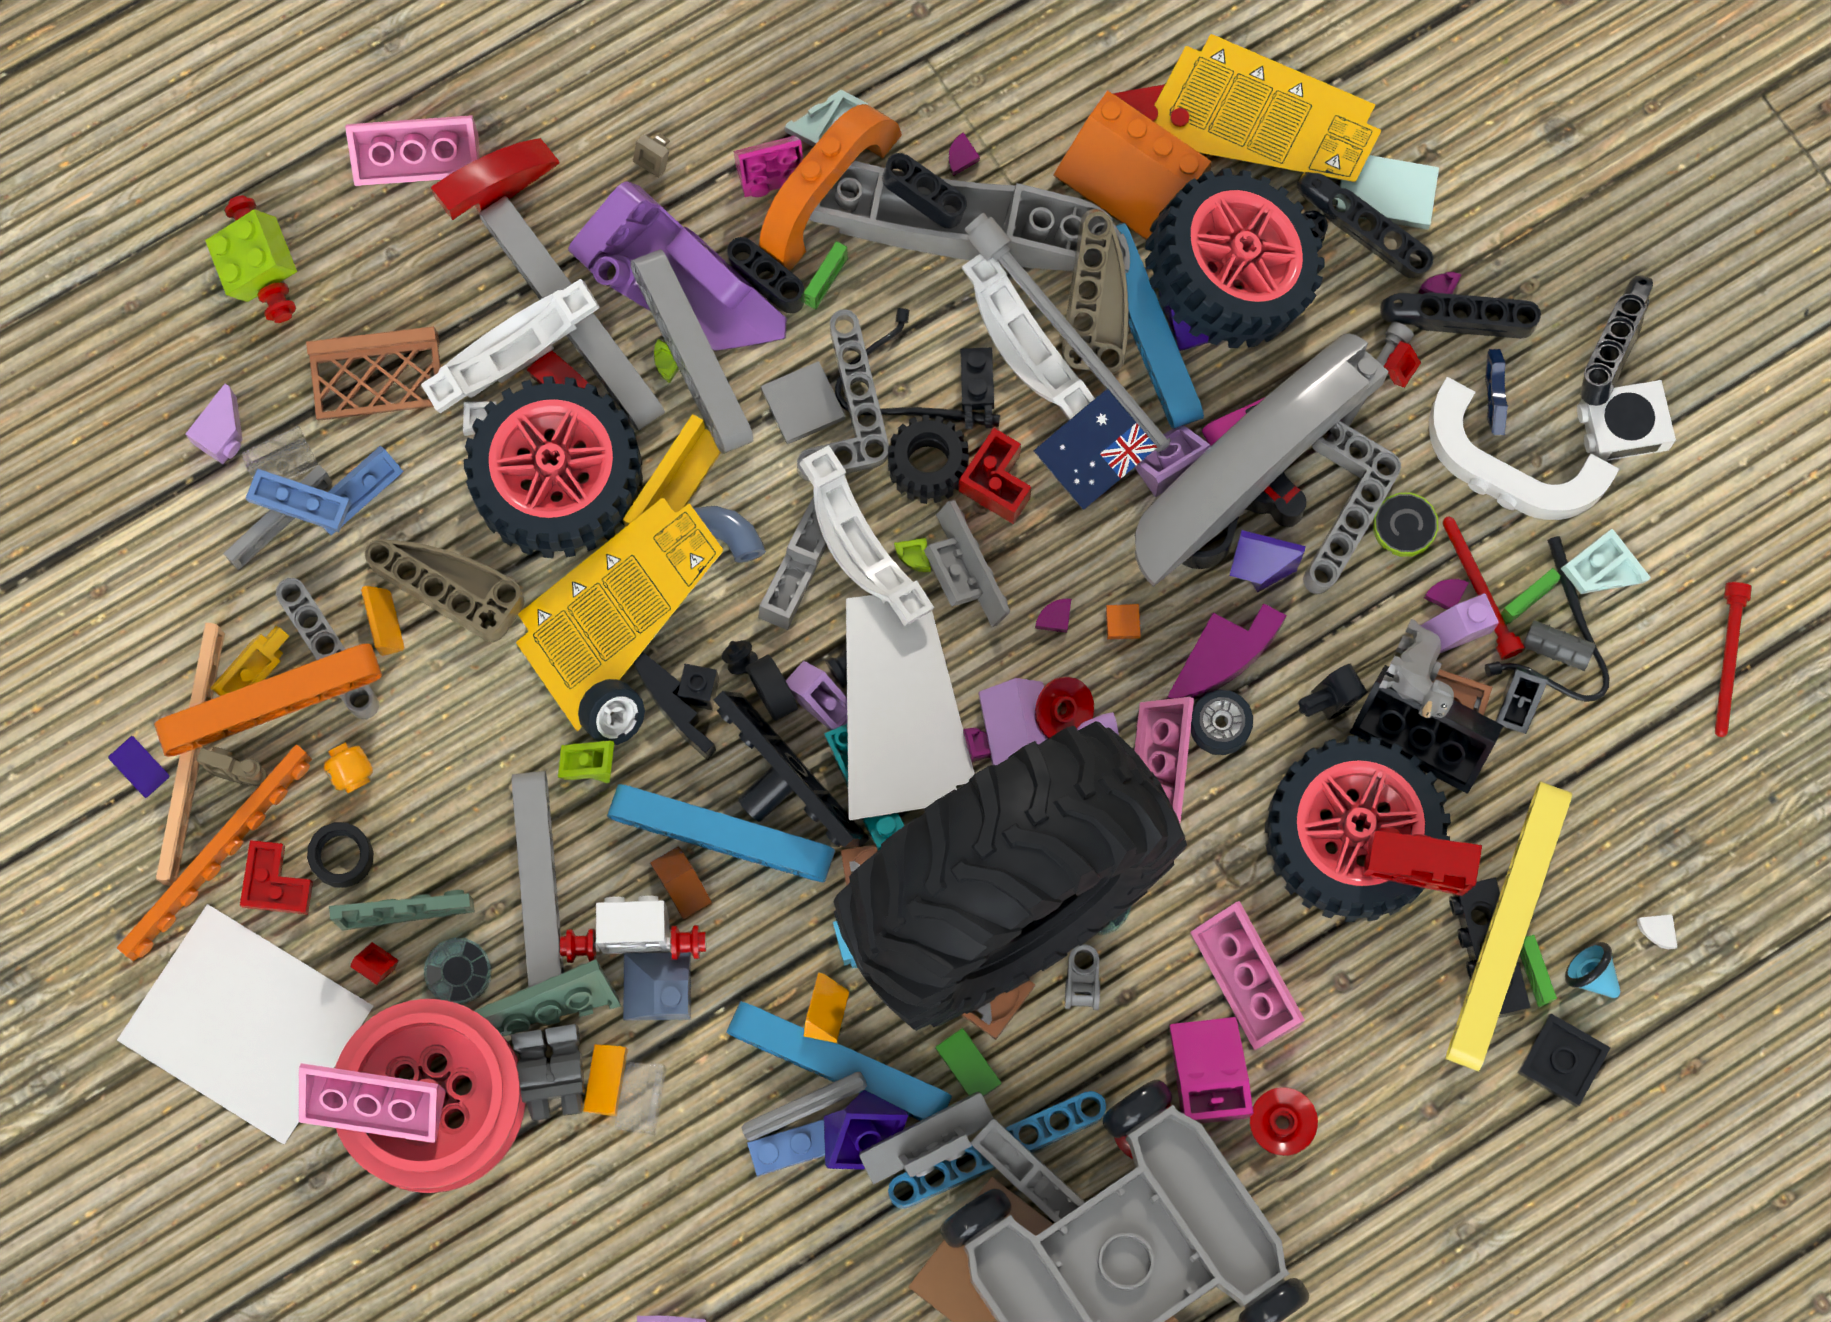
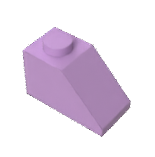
M226 384L222 386L186 432L193 445L221 464H224L228 458L231 459L237 454L241 446L240 442L242 441L237 397Z
M1482 594L1449 608L1420 626L1440 637V653L1491 634L1499 622L1486 594Z
M803 661L786 680L795 700L829 730L847 724V697L824 671Z

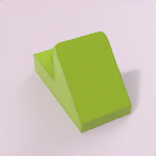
M600 741L561 745L558 778L564 780L592 778L609 783L614 742Z

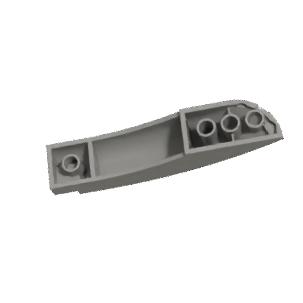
M853 161L814 209L809 221L840 228V234L924 253L972 260L980 253L968 240L967 237L969 235L964 229L978 216L985 213L988 218L992 217L1012 240L1008 244V247L1011 249L1009 252L1022 267L1073 271L1082 216L1091 209L1105 211L1083 199L1016 183L1014 186L943 179L960 191L967 201V207L960 224L951 229L944 228L888 190L882 181L884 168ZM891 170L897 176L905 175L904 172ZM925 187L917 188L922 194H931L930 190ZM951 205L943 206L950 213L957 212ZM1095 216L1091 218L1088 223V229L1091 233L1102 231L1105 225L1103 217ZM1113 223L1122 252L1125 273H1128L1130 268L1129 247L1124 234H1121ZM1095 248L1087 250L1083 256L1085 264H1096L1099 261L1100 253Z
M1350 333L1338 337L1244 415L1148 507L1142 515L1135 532V557L1141 572L1153 587L1243 514L1244 510L1301 454L1383 385L1389 371L1366 351L1368 343L1365 340Z

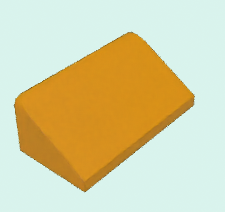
M371 586L362 587L361 592L376 650L382 656L403 651L405 647L390 590Z
M818 972L806 1016L803 1036L837 1043L850 991L823 973Z
M594 1044L583 1112L617 1117L628 1053L627 1047Z

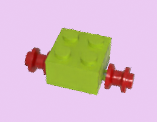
M243 195L236 196L228 202L224 209L226 216L234 218L235 222L205 240L225 294L246 302L258 296L260 302L268 304V308L264 312L267 320L274 321L275 323L288 321L296 311V305L293 301L286 300L285 296L289 293V287L286 283H282V281L295 274L297 269L277 218L255 210L256 203L254 199Z

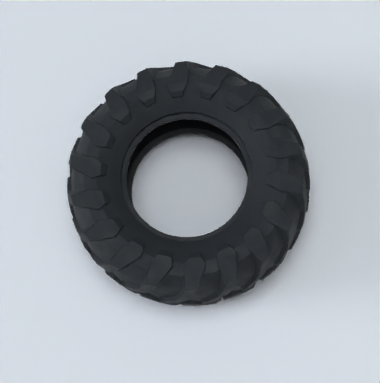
M1095 721L1080 730L1074 725L1066 727L1040 744L1034 741L1023 746L1009 756L1007 760L998 765H991L974 774L968 783L957 790L954 789L924 808V814L919 818L913 819L881 844V849L856 868L849 876L850 883L836 895L833 901L836 909L834 915L841 936L853 956L856 966L878 997L913 1030L917 1031L930 1024L933 1027H937L963 1013L968 1014L995 1000V997L1003 992H1010L1029 981V977L1040 970L1045 971L1066 957L1067 953L1077 945H1083L1107 927L1111 920H1115L1148 892L1147 890L1175 865L1174 860L1185 850L1187 843L1178 817L1161 783L1140 756L1111 728H1105L1100 722Z

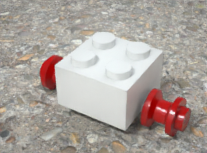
M640 896L638 901L625 902L624 897H606L604 902L596 903V933L593 928L588 930L586 936H576L573 929H567L566 936L560 937L561 957L566 956L568 963H574L576 956H587L589 962L596 959V952H600V950L603 954L670 952L671 950L672 960H678L681 953L691 952L694 959H700V952H706L707 948L706 932H700L699 925H693L691 932H680L677 926H671L670 939L669 911L665 902L659 901L658 896Z

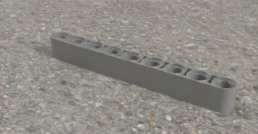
M506 196L479 212V216L488 231L540 300L557 290H564L571 285L563 271ZM591 313L576 323L577 329L566 336L620 409L624 411L636 430H641L663 415L665 411L656 396L595 314Z

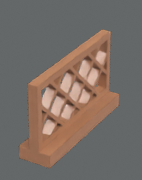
M433 326L307 341L306 346L307 354L310 358L316 419L319 421L434 407L430 399L423 400L415 394V391L425 379L431 378L429 374L433 369L434 375H436L441 368L438 331ZM431 350L433 362L425 372L411 362L419 351ZM411 352L407 358L401 354ZM396 354L404 362L392 376L379 365L387 355ZM379 356L375 362L369 358ZM364 358L372 366L360 380L348 368L355 359ZM347 360L343 366L337 362ZM332 362L340 370L327 383L319 376L318 363ZM408 365L421 374V377L411 389L397 380ZM376 368L390 378L379 393L365 383ZM344 373H347L358 382L347 397L333 387ZM320 382L326 386L322 392ZM395 382L408 393L400 403L391 404L383 396ZM362 386L376 396L368 407H358L351 401ZM330 390L344 400L335 411L323 412L322 400ZM411 396L418 400L407 402ZM380 400L385 403V405L375 406ZM348 404L353 407L352 409H344Z

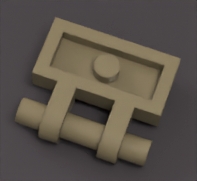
M213 747L212 751L201 748L197 758V762L212 776L239 784L246 783L259 787L268 777L266 770L256 760L245 759L239 762L238 759L231 757L232 753L219 747Z

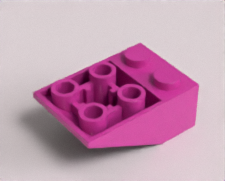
M796 136L733 151L744 197H762L772 190L780 189L803 160L801 139Z
M1230 1017L1169 1024L1180 1112L1200 1124L1250 1118L1254 1113L1237 1018Z

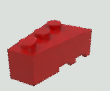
M1381 827L1380 831L1375 830L1369 836L1363 876L1463 896L1476 886L1482 845L1435 839L1421 834H1400L1399 830Z

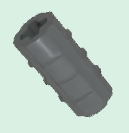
M1533 620L1523 643L1526 649L1536 652L1537 655L1542 654L1552 658V660L1567 664L1568 667L1572 666L1582 671H1585L1596 645L1582 639L1581 636L1576 637L1566 633V631L1551 627L1550 624L1546 625L1536 620Z

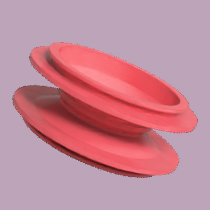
M418 999L386 1008L366 1021L353 1034L342 1050L335 1068L399 1078L400 1072L404 1068L409 1067L414 1069L413 1080L439 1084L446 1091L436 1142L432 1143L336 1128L338 1136L346 1150L360 1166L379 1179L400 1189L419 1193H440L469 1185L490 1172L504 1158L519 1133L526 1103L522 1102L517 1069V1062L519 1060L504 1036L502 1037L488 1020L470 1008L458 1003L439 999ZM439 1056L446 1057V1068L439 1073L432 1072V1061ZM461 1079H470L472 1087L469 1093L458 1095L456 1093L457 1083ZM454 1112H462L464 1114V1123L459 1128L451 1129L448 1125L450 1115Z

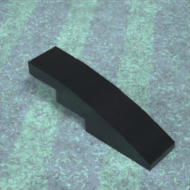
M642 652L633 664L643 685L662 714L678 733L708 761L716 752L715 745L695 728L696 724L700 721L698 713L678 698L680 682Z

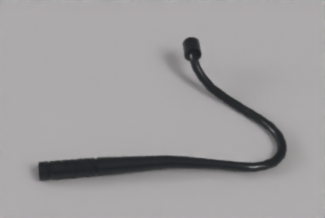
M897 308V327L866 349L867 356L902 331L904 324L908 323L910 310ZM858 355L849 364L852 365L858 363L861 359L860 355ZM839 375L835 385V396L839 404L849 411L847 402L841 394L842 381ZM922 407L880 409L881 415L918 417L929 415V418L933 419L939 416L943 417V420L965 423V410ZM972 411L974 414V424L984 425V412ZM864 412V413H862V414H860V415L870 416V415H873V414H871V413H869V412ZM992 414L993 427H999L1000 414Z
M1560 536L1550 538L1547 541L1575 621L1584 639L1595 644L1584 619L1576 588L1561 570L1568 563ZM1595 645L1593 655L1603 676V686L1598 693L1593 695L1578 694L1551 679H1548L1547 685L1575 700L1590 702L1599 700L1606 694L1609 688L1610 677L1607 666ZM1497 661L1485 664V673L1488 677L1502 674V670H1515L1516 667L1535 673L1538 672L1529 667L1514 663L1501 664Z

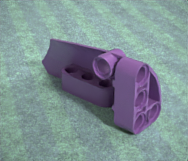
M626 181L617 186L568 247V251L593 273L598 283L613 288L649 311L650 309L633 276L630 261L659 249L663 250L711 348L715 351L786 339L787 318L696 233L685 226L683 227L639 185ZM614 264L616 274L609 280L607 272L609 267Z

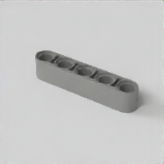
M295 578L282 580L276 588V597L316 660L346 650L303 583ZM301 591V595L296 601H286L289 593ZM318 617L315 626L311 628L303 627L307 618ZM324 644H335L331 653L327 655L320 654ZM369 684L340 695L351 713L359 719L371 718L378 711L379 701ZM359 696H369V701L365 706L361 708L354 707V702Z

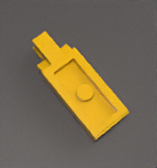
M277 626L266 637L259 634L247 645L210 689L217 695L222 696L265 680L280 662L279 658L283 652L279 648L289 635Z

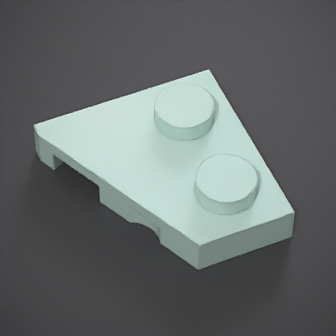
M839 90L828 97L826 102L810 108L808 114L797 121H789L785 125V132L798 137L801 141L814 147L840 116L857 105H868V103L843 90Z
M1613 529L1606 532L1561 568L1580 594L1643 584L1651 578Z

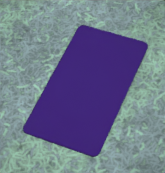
M134 736L129 737L108 756V759L145 798L150 796L170 777Z

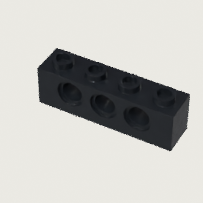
M1496 877L1477 881L1476 886L1463 896L1452 894L1453 896L1449 897L1451 912L1453 916H1458L1461 926L1458 929L1460 945L1462 948H1467L1470 961L1466 962V968L1470 980L1481 952L1480 944L1485 940L1500 895ZM1473 910H1479L1485 914L1487 918L1485 925H1478L1472 920L1471 912ZM1518 960L1498 1018L1525 1013L1531 1008Z

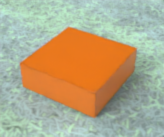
M1139 604L1106 605L1107 640L1140 639Z

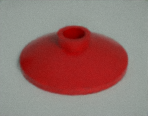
M1072 677L1056 678L1049 682L1038 696L1035 708L1036 721L1040 730L1048 738L1066 727L1075 725L1078 728L1083 722L1093 719L1094 700L1092 693L1079 679ZM1061 703L1062 709H1061V711L1058 713V712H1057V709H1058L1059 704Z
M1274 1088L1262 1094L1253 1105L1254 1114L1249 1120L1250 1129L1256 1142L1267 1152L1278 1156H1290L1303 1151L1313 1141L1318 1128L1317 1112L1312 1102L1303 1093L1292 1088ZM1277 1118H1286L1288 1120V1127L1280 1129L1276 1124Z

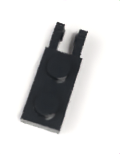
M992 347L960 349L962 410H965V429H973L974 414L972 410H985L983 414L985 428H993L994 382Z

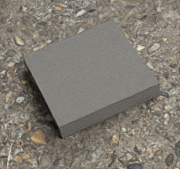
M819 361L761 386V391L787 445L845 420L844 412Z

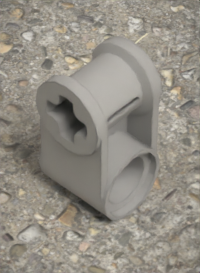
M1078 945L1071 951L1068 959L1065 1009H1070L1071 1006H1085L1099 1011V955L1096 949L1090 945ZM1082 952L1087 953L1092 957L1093 965L1089 969H1079L1074 963V957Z

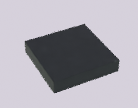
M1549 1014L1517 1073L1573 1106L1578 1107L1611 1047L1557 1016Z

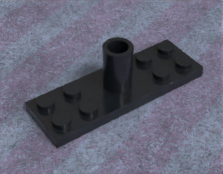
M722 691L713 699L720 707L717 709L719 715L727 723H734L741 731L738 734L741 740L751 749L755 747L771 765L764 774L738 797L739 803L751 817L761 822L794 791L806 804L804 810L808 816L815 822L821 821L828 829L826 832L827 837L837 847L841 845L844 848L861 847L870 839L854 820H849V814L742 693Z

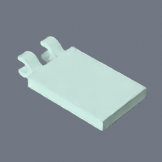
M1369 155L1356 182L1340 179L1339 187L1352 191L1397 225L1428 230L1431 225L1439 167ZM1334 198L1332 204L1336 205V211L1345 212V203L1339 198Z

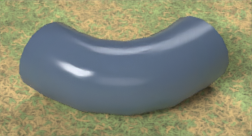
M718 506L693 508L712 535L729 546L735 562L752 561L765 554L763 542L753 524L736 511Z

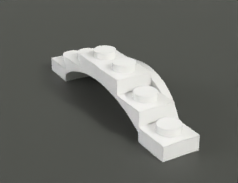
M981 254L964 264L962 269L974 285L976 300L983 322L1004 360L1029 388L1046 400L1057 404L1068 420L1073 418L1095 398L1045 335L1010 282L1005 270L999 262H996L993 258L986 261Z
M579 279L564 290L555 291L490 330L442 366L436 375L422 383L421 386L436 411L442 413L464 397L472 398L496 381L503 383L553 350L552 344L577 329L575 324L599 309L600 306L585 282Z
M828 445L802 459L800 466L814 486L816 516L823 538L843 571L865 591L880 598L883 604L888 601L904 627L931 612L934 606L917 580L913 582L899 568L866 522L845 478L846 471L830 446Z

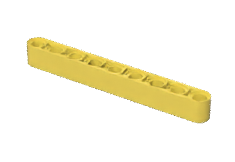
M1541 781L1536 787L1446 1053V1060L1476 1071L1480 1070L1484 1062L1571 802V792Z

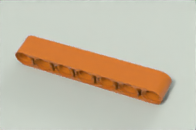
M367 643L360 644L163 717L156 721L154 726L164 756H177L373 683L382 677V672L372 645Z

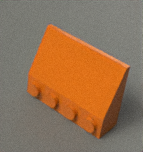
M1107 90L1087 118L1053 176L1103 209L1119 222L1125 223L1129 229L1147 240L1152 234L1149 229L1159 216V213L1193 178L1198 180L1203 173L1211 171V161Z

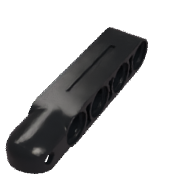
M1305 172L1297 182V189L1307 201L1320 209L1330 222L1408 278H1416L1431 268L1433 254L1428 247L1352 191L1339 187L1323 174ZM1334 198H1339L1345 203V212H1338L1334 209L1332 204ZM1359 217H1365L1370 221V231H1364L1359 227ZM1385 236H1391L1395 239L1397 243L1395 250H1390L1385 246ZM1411 254L1420 257L1422 261L1421 269H1416L1410 264L1409 258Z
M1642 275L1635 276L1628 283L1623 296L1618 299L1585 368L1580 392L1581 398L1585 403L1598 406L1608 401L1641 331L1644 315L1649 306V295L1653 288L1652 278Z
M1433 292L1423 295L1397 293L1384 299L1380 306L1382 319L1389 323L1399 322L1403 325H1415L1417 328L1425 331L1519 339L1531 336L1541 318V311L1538 305L1528 300ZM1396 300H1400L1402 303H1394V302H1395ZM1421 308H1431L1435 315H1425ZM1461 310L1467 315V318H1458L1454 315L1453 311ZM1485 313H1494L1499 320L1491 321L1485 316ZM1517 316H1526L1527 318H1529L1531 323H1521L1518 320Z

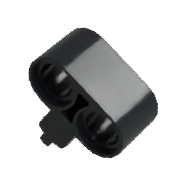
M1350 663L1329 674L1311 691V695L1300 699L1298 702L1299 712L1306 717H1310L1323 711L1327 720H1331L1348 711L1368 691Z

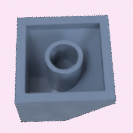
M671 952L624 953V1021L691 1020V952L681 953L678 960H672Z

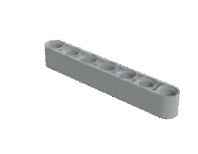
M659 249L631 260L630 265L633 276L719 451L725 454L752 443L753 433L667 256L663 250Z
M546 771L512 774V793L529 987L564 973L563 957L560 955L561 929Z

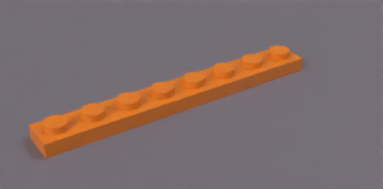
M296 744L153 905L116 947L120 952L132 961H135L138 957H144L153 947L154 943L152 941L160 932L167 931L174 924L177 912L183 906H189L196 899L199 887L206 880L210 881L218 874L221 869V862L228 855H234L241 848L244 836L250 830L257 829L265 820L266 811L273 804L277 805L285 798L289 785L295 779L299 780L307 773L312 758Z

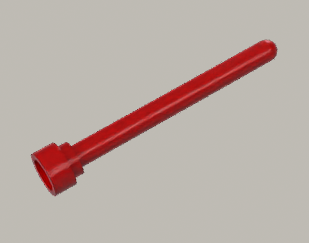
M1450 516L1445 517L1442 522L1443 527L1477 596L1486 594L1499 622L1494 631L1498 637L1496 640L1498 644L1496 650L1501 660H1507L1520 654L1525 650L1520 637H1516L1514 632L1509 631L1455 519Z
M1728 582L1725 584L1724 598L1727 599L1726 604L1729 605V615L1715 723V734L1718 737H1725L1728 734L1743 607L1747 606V601L1751 600L1752 586L1741 582Z

